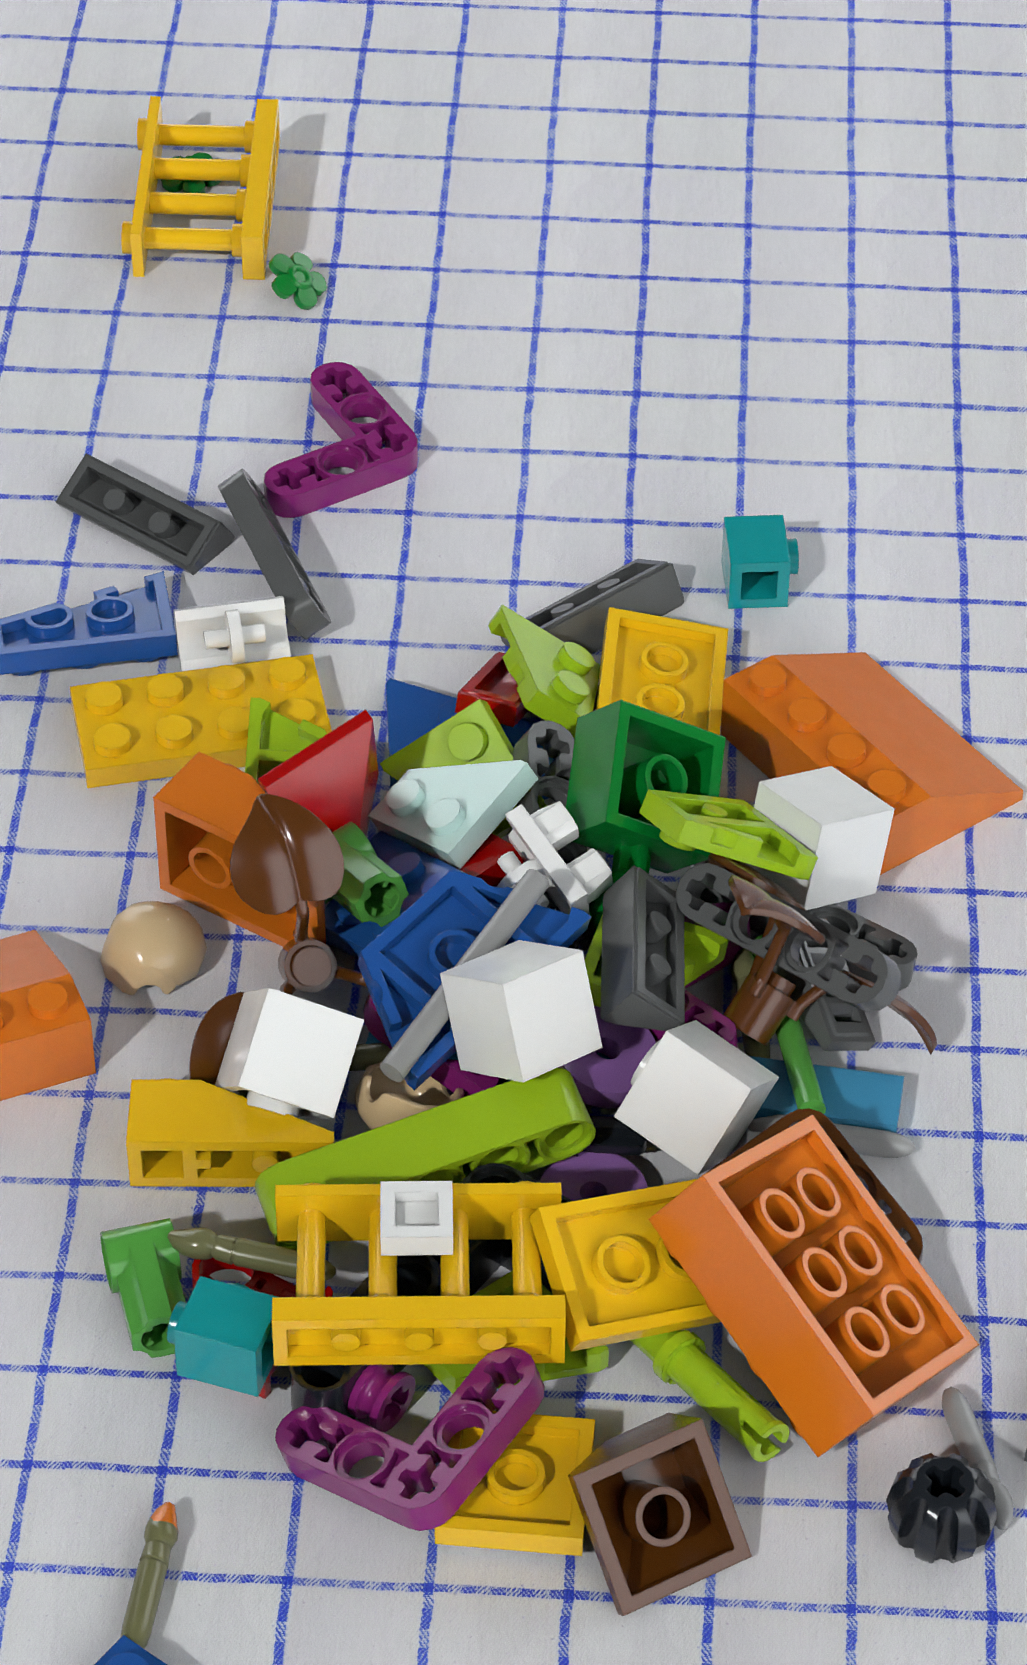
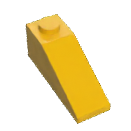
M170 1078L131 1079L126 1136L130 1186L255 1187V1181L268 1167L335 1143L333 1131L289 1114L282 1115L247 1105L246 1097L202 1080H177Z

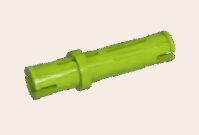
M679 1330L630 1340L653 1361L654 1373L662 1381L669 1384H677L749 1451L750 1456L757 1462L770 1460L781 1450L778 1445L768 1438L769 1435L773 1434L782 1443L787 1442L790 1433L789 1427L771 1414L705 1352V1342L693 1331Z

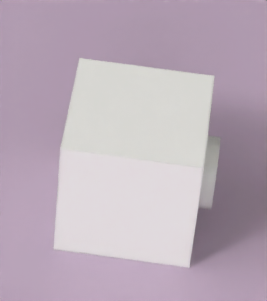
M833 766L759 781L754 808L818 856L809 880L797 879L748 864L762 876L784 888L805 908V911L876 894L895 810L893 807Z
M518 940L440 973L461 1070L524 1083L603 1048L583 950Z
M269 987L244 992L215 1086L246 1097L247 1105L278 1114H289L306 1120L334 1118L364 1019Z
M695 1020L667 1030L662 1039L651 1047L634 1072L631 1079V1085L633 1086L614 1117L699 1175L712 1169L732 1154L779 1079V1076Z

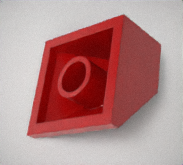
M365 709L259 777V785L266 794L280 796L305 807L316 815L331 832L351 821L366 836L370 820L368 815L372 810L379 775L373 718Z

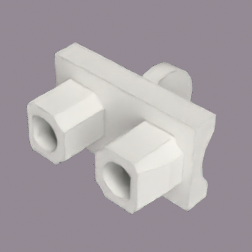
M283 596L173 610L181 671L291 657Z
M561 801L537 810L531 815L522 804L506 813V820L513 828L508 835L509 841L524 860V863L522 864L513 851L502 855L497 863L506 876L500 881L497 888H514L527 870L534 869L548 879L549 887L546 892L561 912L570 914L571 908L574 907L584 910L590 915L589 903L597 899L613 885L612 871L594 848L567 865L557 853L558 850L579 837L578 827ZM543 894L536 904L547 907L549 900Z

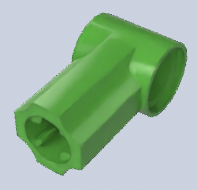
M350 821L332 832L342 850L344 875L340 889L331 898L324 900L325 904L334 899L362 923L371 921L377 923L380 927L398 918L401 905L409 895L402 876L377 857L368 838L355 823Z
M170 1218L100 1232L101 1249L108 1284L112 1294H119L133 1351L145 1352L151 1358L175 1354V1344H171L167 1340L168 1325L176 1304L179 1301L186 1302L180 1283L182 1271L179 1252L172 1247L167 1238L168 1233L174 1230Z

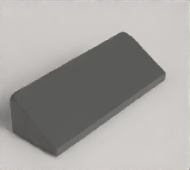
M87 453L56 500L59 506L192 575L196 574L224 551L235 538L222 522Z
M636 559L526 617V619L561 641L577 643L590 654H593L602 649L609 607L663 616L680 607L684 603V596L673 563ZM501 637L502 642L510 648L508 640Z
M634 865L603 896L600 1017L605 1022L616 1025L667 1031L685 1024L684 914L678 907L674 890Z

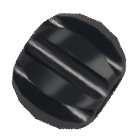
M929 1453L913 1459L907 1469L897 1473L886 1498L890 1530L899 1545L904 1548L914 1549L916 1558L931 1564L934 1563V1560L938 1559L948 1560L953 1564L972 1557L977 1547L986 1544L997 1519L993 1485L985 1472L979 1468L969 1467L968 1460L965 1457L954 1453L947 1457H938Z

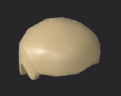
M144 901L133 903L116 915L105 940L100 960L105 977L128 995H134L138 989L146 985L157 986L164 994H169L177 985H181L197 976L205 958L207 946L202 927L187 910L174 904Z
M380 1062L366 1068L357 1086L355 1101L358 1113L369 1129L372 1130L463 1098L465 1092L462 1088H457L450 1096L446 1087L431 1076L414 1091L406 1083L405 1078L402 1082H396L385 1076L380 1069Z

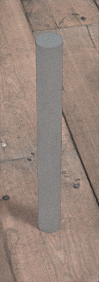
M527 870L454 967L504 947L549 887L548 879L537 870ZM442 983L381 1062L380 1069L389 1079L402 1082L448 1021L449 1014Z

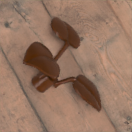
M258 795L255 798L246 822L234 842L230 857V874L235 891L242 901L259 912L278 915L290 910L295 905L297 914L296 928L293 931L294 939L282 948L278 958L279 972L285 980L280 986V991L293 995L297 989L309 993L318 992L326 988L334 978L367 987L361 972L338 966L336 957L329 946L308 937L309 907L307 901H322L331 898L337 893L342 884L344 858L336 837L316 815L300 804L276 795ZM244 992L225 996L217 1001L202 1018L195 1033L190 1053V1080H202L215 1085ZM370 993L368 994L365 1000L363 1012L369 1000Z
M710 853L708 855L710 864L717 865L736 875L730 876L728 884L741 915L769 917L762 938L769 934L774 923L777 926V931L765 958L755 956L748 976L723 1014L735 1024L737 1029L767 1046L785 1016L797 1022L804 1010L826 993L813 986L794 1001L789 997L796 986L773 972L792 927L804 933L821 946L825 941V937L799 912L773 899L765 892L767 891L805 911V908L784 888L762 876L746 863ZM842 970V973L860 983L861 986L865 985L872 988L875 984L863 977ZM897 995L888 1007L915 1027L931 1055L937 1046L936 1035L932 1027L911 1004Z

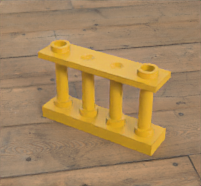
M150 96L147 118H138L137 147L138 150H142L132 221H123L121 232L122 253L132 254L133 277H144L148 249L232 251V257H242L243 279L265 280L280 150L279 100L257 99L255 120H246L245 126L163 124L161 97ZM163 146L243 147L245 153H251L241 154L240 160L161 158ZM158 179L240 181L241 187H246V189H237L236 194L156 192ZM153 214L236 216V221L242 222V224L233 223L232 229L151 227Z
M561 1182L452 1183L453 1255H440L441 1296H397V1256H381L380 1184L305 1183L302 1185H275L277 1241H297L296 1297H272L274 1366L477 1364L487 1354L508 1347L523 1349L532 1356L534 1363H565V1295H542L541 1254L529 1219L539 1207L561 1203ZM512 1239L513 1295L470 1296L469 1240ZM326 1241H369L368 1297H325Z

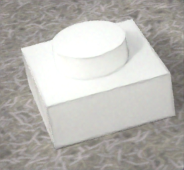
M380 1181L381 1256L453 1255L452 1181Z

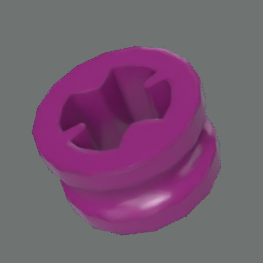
M369 1365L362 1372L350 1393L348 1412L358 1420L369 1417L372 1428L381 1432H387L400 1421L407 1411L416 1388L415 1378L405 1371L394 1374L393 1365Z

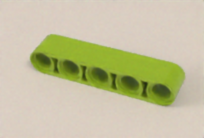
M555 1068L524 1083L511 1080L278 1162L268 1167L259 1175L255 1181V1191L276 1246L297 1250V1241H277L275 1185H302L305 1183L380 1184V1181H452V1183H460L472 1170L489 1163H502L522 1173H527L580 1153L591 1144L595 1138L596 1129L570 1071L563 1068Z

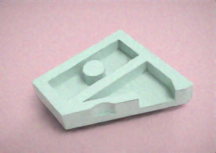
M522 760L408 769L400 780L389 789L386 796L368 816L379 831H383L453 867L461 869L506 817L505 814L511 811L534 785L538 777L528 763Z

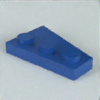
M164 571L144 576L145 587L119 594L115 586L93 591L94 601L85 605L69 608L64 604L52 603L1 618L0 675L27 676L40 670L67 667L89 669L103 663L130 660L151 662L160 657L178 655L176 632Z

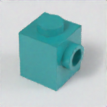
M783 515L724 517L721 563L728 609L788 607L790 574H798L799 551L797 539H787Z
M200 1276L188 1302L179 1301L174 1307L168 1325L167 1340L169 1343L175 1344L177 1375L258 1397L274 1364L272 1297L277 1296L254 1291L239 1283H224Z

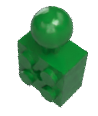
M623 700L616 701L578 717L566 809L574 819L579 831V837L572 842L613 855V884L634 865L647 873L652 868L668 874L708 860L709 852L699 849L686 851L664 842L659 837L661 830L639 812L648 789L719 797L726 737ZM605 892L589 903L591 919L588 928L593 937L603 914V896Z

